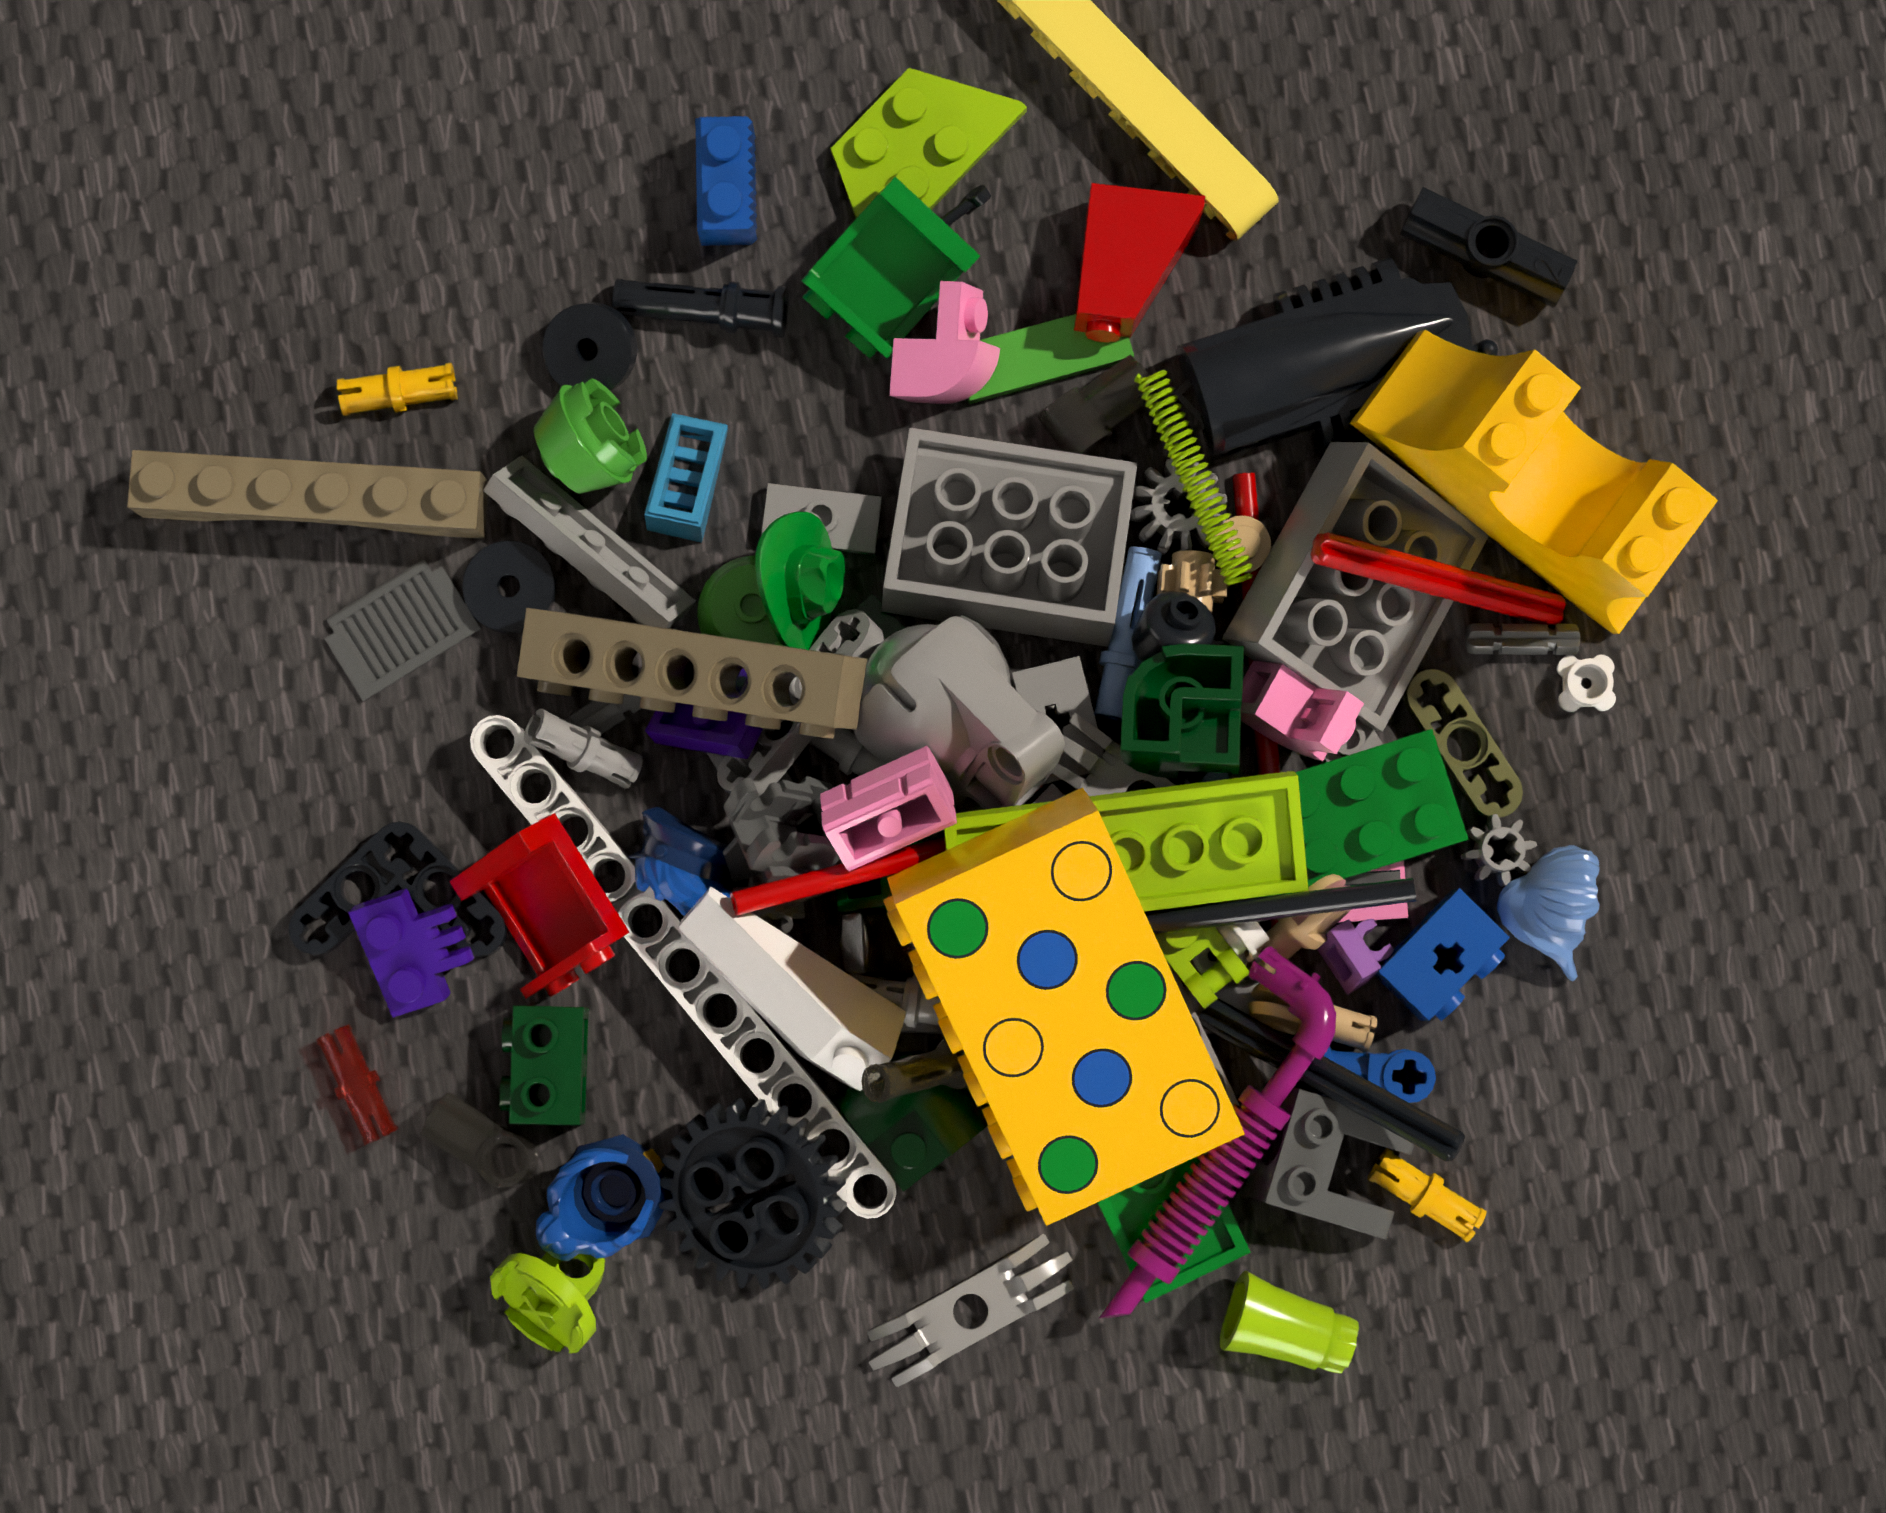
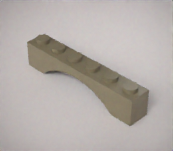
M132 450L127 507L142 518L206 522L223 520L299 521L369 527L418 535L485 539L488 495L483 490L488 481L480 471Z

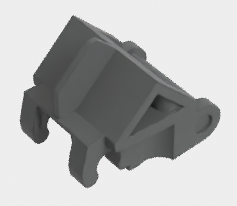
M805 776L799 784L787 780H782L780 783H770L765 792L758 796L759 793L751 778L741 780L734 787L723 806L736 835L723 851L731 880L739 882L760 874L765 884L843 863L822 827L821 812L823 811L821 809L820 794L834 788L833 784ZM805 813L815 814L824 836L798 832L796 821L800 820ZM825 893L779 904L774 907L776 912Z

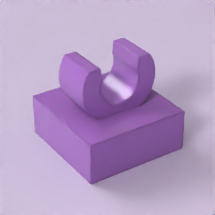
M1349 919L1342 922L1325 935L1327 941L1317 949L1347 995L1367 984L1381 969L1380 965L1394 951L1391 944L1379 951H1372L1364 942L1363 936L1368 935L1377 926L1374 919L1364 920L1356 928Z

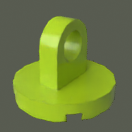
M523 1253L509 1254L490 1276L494 1299L498 1300L503 1295L509 1305L505 1311L508 1320L527 1338L547 1350L560 1352L566 1346L570 1354L578 1353L596 1332V1319L588 1300L597 1291L602 1281L605 1259H595L591 1255L578 1254L573 1259L585 1262L590 1269V1273L582 1278H571L560 1270L559 1264L562 1261L548 1253L541 1259Z

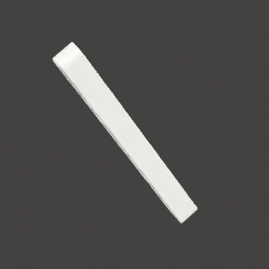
M500 715L488 716L479 721L471 734V750L476 759L529 823L533 825L554 813L561 824L570 817H581L588 825V835L584 843L576 848L593 875L596 876L597 869L607 861H617L622 864L625 870L624 884L617 891L605 894L630 932L624 936L625 939L758 1099H765L769 1113L773 1116L781 1108L779 1097L785 1086L794 1083L801 1084L812 1095L811 1109L802 1117L788 1115L787 1123L794 1126L803 1118H807L809 1122L804 1136L808 1140L819 1136L821 1132L827 1129L841 1130L847 1136L850 1144L848 1155L844 1159L837 1161L828 1170L829 1176L844 1178L846 1184L836 1194L841 1200L847 1202V1207L857 1216L869 1219L878 1218L887 1213L895 1201L897 1193L896 1181L872 1150L864 1143L839 1109L762 1017L678 928L681 919L665 900L659 901L655 899L654 892L650 886L645 892L637 889L634 862L628 859L625 851L538 747L531 746L524 741L525 731L511 719ZM498 729L511 730L514 736L513 750L503 758H491L486 750L488 737ZM534 773L547 774L551 781V791L548 797L540 803L532 804L527 802L522 790L524 781ZM653 905L661 912L663 923L657 934L652 937L642 938L633 929V915L640 907ZM689 949L697 955L700 969L693 980L680 983L671 976L669 962L674 953L679 950ZM717 994L729 995L737 1005L735 1020L723 1028L712 1025L706 1017L705 1009L707 1003ZM756 1038L769 1042L774 1049L775 1055L771 1067L759 1073L747 1068L742 1056L746 1044ZM873 1174L884 1180L887 1186V1196L881 1204L868 1207L857 1201L853 1187L858 1178L863 1175Z

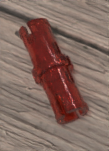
M348 1024L334 1030L342 1046V1054H340L332 1034L327 1033L315 1041L320 1046L338 1084V1087L334 1089L338 1100L345 1099L363 1139L362 1142L366 1146L380 1139L371 1121L372 1115L383 1136L398 1131L399 1128L394 1123L376 1085L377 1082L381 1081L376 1070H369L353 1035V1029Z

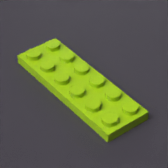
M1294 771L1089 796L1100 813L1144 912L1309 891L1298 775ZM1052 801L956 813L957 823L943 829L945 850L953 848Z

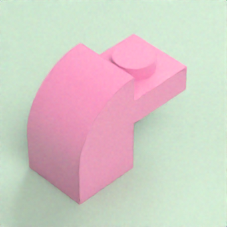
M940 281L936 339L894 338L889 396L914 403L951 404L973 396L984 387L995 371L1000 348L980 341V333L985 330L988 319L987 304L983 299V290L964 282Z
M1253 661L1243 678L1241 721L1285 748L1306 757L1323 761L1327 753L1337 754L1340 747L1350 739L1356 727L1355 719L1364 703L1348 691L1316 688L1284 664Z

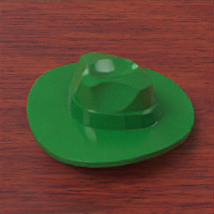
M791 512L777 518L762 533L756 549V577L765 612L780 643L787 647L809 650L828 627L831 612L842 596L845 561L842 552L832 549L828 532L817 516L809 512Z

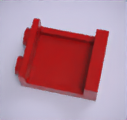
M555 813L517 832L449 881L461 901L484 890L494 907L503 917L505 925L537 974V978L520 989L525 999L542 989L546 990L550 998L580 979L574 969L581 966L584 973L587 974L616 956L610 945L630 933Z

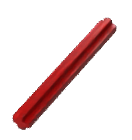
M1330 532L1317 534L1313 540L1310 556L1317 565L1539 624L1556 625L1560 624L1564 618L1563 611L1566 606V600L1559 594Z

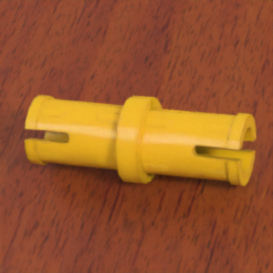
M452 363L402 371L400 366L388 367L386 374L337 379V390L342 392V395H338L341 412L346 416L350 415V413L393 407L397 413L407 411V405L447 399L457 400V388L453 384V382H456Z
M1386 1148L1379 1157L1381 1160L1380 1164L1375 1163L1367 1179L1372 1183H1377L1410 1204V1212L1421 1218L1426 1214L1459 1235L1465 1242H1469L1476 1234L1472 1230L1473 1227L1480 1228L1487 1211L1475 1206L1443 1185L1444 1179L1433 1172L1428 1176Z

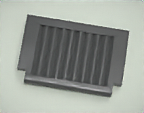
M422 559L326 618L334 633L324 639L360 698L365 702L480 631L481 628L444 568L441 566L432 572L425 559Z

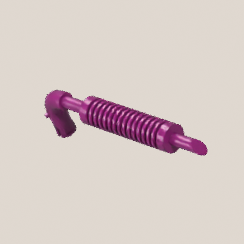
M1272 946L1265 948L1258 957L1273 967L1276 973L1272 974L1263 966L1253 962L1248 975L1252 980L1258 981L1290 1005L1288 1011L1301 1020L1300 1028L1292 1038L1296 1044L1261 1092L1247 1085L1238 1098L1242 1104L1240 1106L1233 1105V1109L1245 1134L1207 1151L1206 1154L1203 1153L1197 1156L1198 1160H1200L1199 1164L1193 1161L1189 1166L1193 1172L1186 1171L1183 1174L1186 1182L1178 1181L1176 1184L1179 1192L1172 1190L1169 1194L1172 1201L1165 1200L1162 1206L1166 1210L1158 1209L1155 1213L1158 1221L1151 1219L1148 1225L1152 1229L1148 1230L1145 1228L1141 1234L1145 1239L1137 1238L1127 1252L1138 1264L1099 1318H1112L1131 1314L1156 1278L1167 1284L1172 1283L1181 1270L1177 1264L1185 1265L1188 1260L1184 1254L1192 1255L1195 1250L1191 1245L1198 1246L1202 1241L1198 1235L1205 1236L1208 1233L1205 1225L1213 1226L1215 1220L1212 1216L1219 1217L1222 1213L1218 1207L1220 1205L1223 1207L1228 1205L1229 1201L1225 1197L1233 1198L1236 1194L1232 1189L1233 1186L1241 1187L1243 1182L1239 1178L1243 1177L1246 1179L1250 1174L1246 1168L1254 1169L1257 1165L1253 1160L1254 1157L1261 1159L1264 1155L1260 1151L1261 1147L1267 1150L1271 1145L1266 1140L1268 1138L1275 1140L1277 1134L1274 1132V1129L1282 1130L1290 1119L1291 1115L1280 1107L1314 1058L1316 1057L1321 1060L1328 1051L1336 1033V1011L1330 995L1318 983L1321 977L1317 973L1309 976L1280 955Z

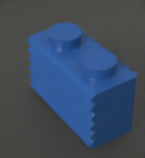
M747 116L696 118L697 232L701 246L752 245L757 240V214L755 208L757 206L755 198L757 195L755 188L757 184L755 178L756 148L754 142L756 138L753 122Z

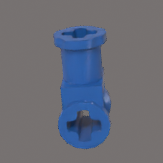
M1329 1046L1328 1051L1324 1055V1057L1408 1103L1419 1102L1426 1098L1433 1090L1436 1081L1435 1068L1430 1060L1422 1053L1407 1049L1395 1050L1389 1054L1335 1051L1331 1050ZM1410 1059L1411 1068L1420 1071L1421 1078L1420 1082L1410 1083L1408 1092H1403L1402 1084L1392 1080L1393 1070L1403 1069L1404 1061ZM1316 1090L1317 1095L1326 1096Z

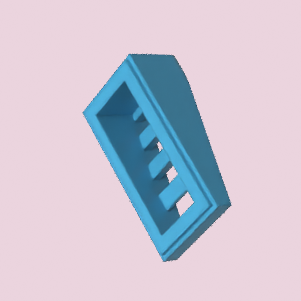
M672 413L644 514L648 531L702 543L727 437L728 425ZM681 430H682V431L691 432V433H695V434H699V435H704V436L680 435V434H681ZM684 436L710 442L709 451L705 452L678 446L679 438ZM680 459L705 465L703 473L673 467L674 460ZM669 482L698 487L697 496L668 490ZM664 504L692 510V513L666 508Z

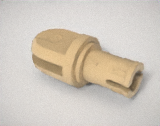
M1331 874L1316 881L1308 887V890L1344 887L1346 880L1339 875ZM1350 910L1278 919L1279 922L1266 932L1269 940L1256 949V951L1260 954L1265 948L1272 946L1280 955L1288 960L1301 948L1316 950L1327 941L1326 932L1347 915ZM1245 950L1244 955L1247 961L1252 962L1254 958L1248 950ZM1263 960L1257 963L1272 974H1275L1276 970Z
M1257 984L1251 993L1252 997L1257 1001L1249 1003V1015L1275 1030L1295 1035L1300 1028L1301 1020L1288 1011L1290 1005L1262 984ZM1333 1005L1336 1011V1033L1332 1041L1367 1052L1375 1034L1369 1031L1370 1028H1376L1377 1017Z

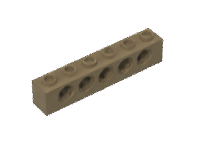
M526 608L517 677L539 680L537 691L572 696L573 686L590 688L589 700L623 704L624 694L641 697L640 708L675 713L677 702L693 705V717L727 721L728 711L745 713V725L780 730L781 720L800 722L799 734L834 739L835 728L857 729L867 659L557 611ZM587 645L590 651V661L584 670L581 663V654ZM639 653L642 659V669L638 677L635 678L632 672V662L636 654ZM691 660L695 675L692 683L687 686L683 674L685 666ZM744 668L748 676V685L745 692L740 696L736 688V678L738 673ZM797 676L802 685V693L797 703L793 704L789 697V686Z

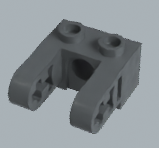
M1293 1088L1280 1106L1291 1117L1282 1130L1274 1129V1132L1277 1134L1275 1140L1270 1138L1266 1140L1271 1144L1266 1150L1261 1147L1260 1151L1264 1154L1262 1158L1254 1157L1253 1160L1257 1165L1254 1169L1250 1168V1174L1247 1177L1242 1195L1387 1240L1395 1211L1328 1191L1329 1183L1344 1135L1408 1155H1412L1414 1144L1333 1099Z

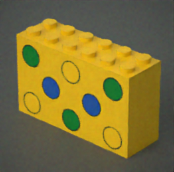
M1083 787L887 878L892 896L883 899V902L888 911L887 915L901 946L913 942L916 949L908 952V955L913 964L912 968L927 1000L936 996L939 997L941 1002L934 1004L933 1008L939 1019L938 1024L952 1054L962 1049L964 1050L965 1054L957 1058L964 1072L963 1077L977 1107L989 1103L990 1106L982 1109V1112L989 1125L987 1127L1002 1160L1012 1155L1014 1156L1006 1162L1013 1176L1012 1180L1027 1212L1038 1207L1046 1226L1245 1134L1100 813Z

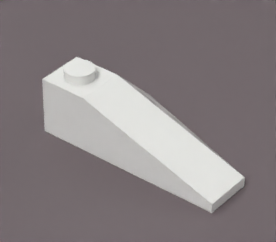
M711 886L683 917L678 926L682 933L795 1054L841 1083L859 1091L892 1059L907 1013L905 1010L752 912L737 916L733 910L731 899Z

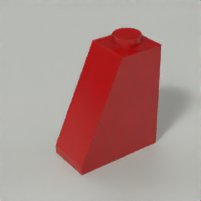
M1091 183L1074 331L1086 332L1087 338L1105 343L1116 342L1120 339V336L1131 338L1198 229L1204 209L1205 196Z

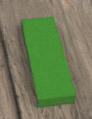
M1076 314L982 339L980 341L999 347L1000 355L991 378L981 390L968 398L969 404L1134 360L1129 337L1120 336V339L1116 342L1093 341L1086 337V332L1074 331Z

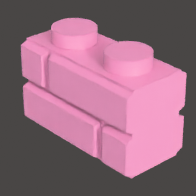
M928 746L852 779L848 785L841 784L820 794L821 809L823 811L821 812L822 827L848 871L854 870L957 823L956 812L953 806L955 804L952 788Z

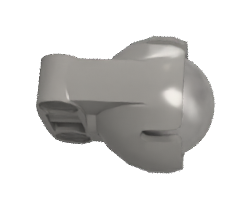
M961 615L960 617L953 616L946 619L940 625L923 624L907 627L886 638L872 653L867 662L857 729H853L857 740L874 757L885 763L892 762L922 747L928 746L952 788L954 804L958 813L1024 805L1041 789L1057 766L1065 747L1064 737L1060 729L1051 718L1035 710L1011 686L1008 663L997 641L981 624Z

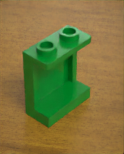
M893 177L800 280L809 288L802 298L826 320L834 313L843 319L851 327L845 337L869 359L877 351L884 358L888 359L893 353L894 338L904 339L939 300L940 281L955 282L962 273H966L981 255L898 178Z

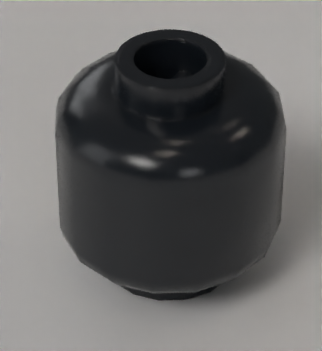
M1175 591L1160 593L1147 603L1135 625L1131 637L1133 651L1139 662L1142 663L1160 653L1163 646L1177 644L1211 645L1216 633L1214 617L1208 607L1194 596Z

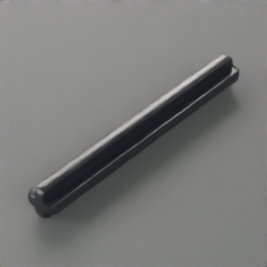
M1217 999L1206 1009L1203 1008L1199 1018L1204 1029L1277 1069L1296 1044L1292 1038L1220 999ZM1324 1056L1321 1060L1315 1057L1299 1079L1300 1082L1443 1161H1453L1463 1146L1465 1135L1460 1130Z

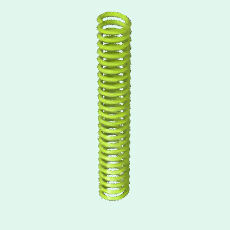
M1161 370L1145 378H1141V375L1137 374L1134 382L1139 383L1138 390L1143 392L1141 398L1147 400L1145 407L1150 408L1149 415L1154 417L1153 424L1159 425L1156 432L1161 433L1160 440L1166 442L1164 449L1169 450L1167 457L1173 459L1171 465L1177 467L1175 474L1180 476L1178 482L1184 484L1182 491L1189 492L1186 499L1192 501L1190 508L1196 509L1193 516L1199 518L1197 524L1203 526L1201 533L1207 534L1205 541L1211 543L1208 549L1215 551L1212 558L1217 559L1216 566L1222 568L1219 575L1226 576L1223 583L1232 585L1251 579L1252 574L1250 573L1239 577L1236 576L1251 569L1253 564L1248 563L1234 568L1249 559L1248 555L1229 560L1244 552L1246 547L1241 546L1224 552L1241 543L1242 539L1236 538L1220 544L1237 535L1238 530L1234 529L1215 536L1234 525L1233 521H1229L1213 527L1219 522L1228 519L1231 514L1224 513L1208 519L1225 510L1227 505L1222 504L1204 511L1222 501L1223 497L1217 496L1201 502L1209 496L1218 493L1219 488L1215 487L1196 494L1214 485L1216 480L1210 479L1192 486L1198 481L1211 476L1212 471L1208 470L1188 478L1208 466V463L1203 462L1197 466L1185 469L1189 465L1202 460L1205 455L1198 454L1192 458L1180 461L1190 454L1198 452L1201 446L1196 445L1176 453L1196 442L1197 438L1191 437L1183 442L1173 444L1181 438L1191 435L1193 429L1189 428L1169 436L1173 432L1188 426L1190 421L1184 420L1176 425L1165 428L1172 422L1185 417L1186 413L1180 412L1169 418L1162 419L1166 415L1181 409L1182 404L1177 403L1167 409L1157 411L1163 406L1177 401L1179 396L1173 395L1153 403L1157 399L1173 393L1175 388L1168 387L1158 393L1149 395L1156 389L1170 384L1171 379L1166 378L1153 385L1146 386L1150 382L1164 377L1167 371Z

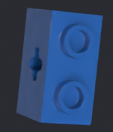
M1460 888L1454 889L1394 948L1391 956L1380 965L1381 969L1374 976L1420 1021H1429L1434 1015L1442 1021L1464 1000L1465 995L1459 991L1474 974L1480 979L1485 978L1504 959L1505 954L1499 948L1510 937ZM1435 947L1438 949L1452 947L1456 951L1450 959L1455 966L1453 971L1450 969L1436 971L1433 968L1438 960L1437 955L1433 952Z

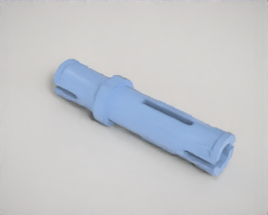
M1136 546L1130 547L1128 550L1119 592L1114 629L1108 650L1101 651L1099 664L1104 666L1094 713L1096 717L1122 722L1123 693L1127 678L1141 664L1133 651L1131 637L1143 610L1154 596L1162 553L1156 550ZM1138 585H1139L1138 594H1137L1136 603H1135V608H1134V612H1133V607H1134L1136 592H1137V588H1138ZM1132 612H1133V617H1132V622H1131V627H1130V621H1131V616H1132Z

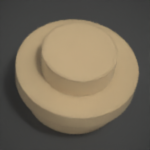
M1235 516L1222 523L1233 521L1234 525L1215 536L1234 529L1238 530L1237 535L1220 544L1236 538L1242 539L1241 543L1224 552L1241 546L1246 547L1244 552L1229 560L1248 555L1249 559L1234 567L1237 568L1248 563L1253 564L1251 569L1242 573L1247 574L1263 565L1271 550V539L1265 526L1257 519L1249 516Z

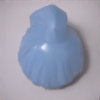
M1569 845L1554 848L1544 854L1531 867L1530 872L1508 883L1499 894L1497 911L1502 924L1518 940L1554 959L1570 981H1574L1578 975L1573 961V950L1584 940L1586 920L1594 916L1600 906L1597 899L1598 889L1596 885V877L1599 875V860L1592 851Z

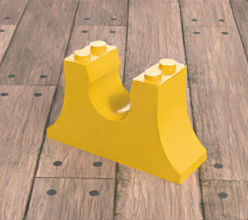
M1427 330L1417 332L1350 424L1587 616L1612 634H1620L1718 500L1674 463L1649 459L1647 462L1642 463L1632 461L1610 451L1585 434L1564 413V410L1581 387L1535 349L1508 356L1488 355L1457 346Z

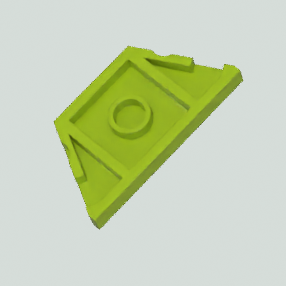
M908 68L831 147V153L847 192L855 219L893 177L898 178L932 210L1027 112V106L1019 100Z

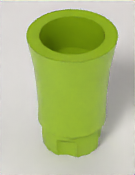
M1244 1271L1235 1283L1220 1333V1348L1224 1351L1256 1354L1278 1359L1312 1370L1319 1367L1332 1373L1342 1374L1344 1369L1348 1368L1353 1357L1359 1324L1357 1320L1349 1316L1334 1313L1332 1307L1297 1296L1266 1282L1248 1271Z

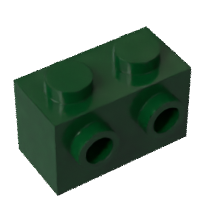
M513 1005V1017H504L502 1025L503 1052H511V1076H502L500 1109L501 1111H509V1124H585L589 1007Z

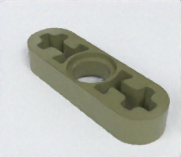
M1436 669L1422 671L1413 677L1404 692L1405 706L1421 732L1433 729L1444 766L1471 808L1484 818H1488L1493 814H1497L1499 818L1513 813L1522 800V784L1454 679L1449 674ZM1424 681L1430 687H1436L1440 684L1444 688L1446 694L1440 698V703L1448 715L1456 707H1458L1463 715L1462 718L1455 719L1443 726L1438 734L1431 723L1441 720V716L1432 705L1422 708L1417 701V698L1423 694L1420 684ZM1464 728L1476 736L1478 750L1471 760L1460 761L1449 753L1447 739L1453 730ZM1488 755L1495 763V766L1486 768L1484 771L1493 783L1504 781L1509 788L1503 794V799L1506 803L1503 808H1500L1496 802L1485 804L1482 801L1480 795L1487 788L1479 774L1475 775L1470 781L1463 774V771L1473 769L1483 763Z

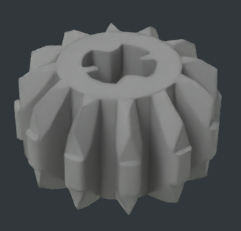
M1167 459L1165 462L1164 472L1166 478L1152 467L1145 471L1144 478L1150 488L1134 486L1133 498L1145 505L1132 509L1130 513L1131 521H1150L1139 533L1138 537L1142 542L1149 541L1157 532L1163 536L1157 548V551L1161 552L1162 555L1168 552L1172 539L1178 540L1179 551L1192 550L1191 535L1204 548L1211 544L1205 541L1207 534L1201 533L1203 526L1197 524L1199 518L1193 516L1196 509L1189 506L1186 513L1192 516L1187 519L1181 513L1171 517L1166 512L1170 500L1165 498L1171 496L1174 500L1180 501L1184 497L1186 498L1189 493L1182 491L1184 484L1178 482L1180 476L1175 474L1177 467L1171 465L1173 459ZM1195 462L1189 465L1186 469L1199 465V463ZM1212 473L1211 476L1204 478L1201 481H1198L1192 486L1201 484L1210 479L1216 480V484V482L1218 481V477L1214 473ZM1211 485L1196 494L1208 491L1212 489L1214 485ZM1216 493L1202 500L1201 502H1204L1213 499L1217 496L1223 497L1221 502H1218L1210 506L1204 511L1215 508L1222 504H1226V494ZM1217 513L1208 519L1220 516V514ZM1226 519L1214 525L1213 527L1221 525L1223 522L1226 521Z

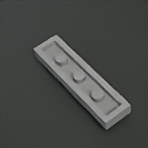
M520 456L494 473L483 491L495 500L506 514L519 520L543 540L549 550L562 556L586 576L592 586L605 592L629 612L638 624L671 629L684 618L696 602L695 599L523 456Z

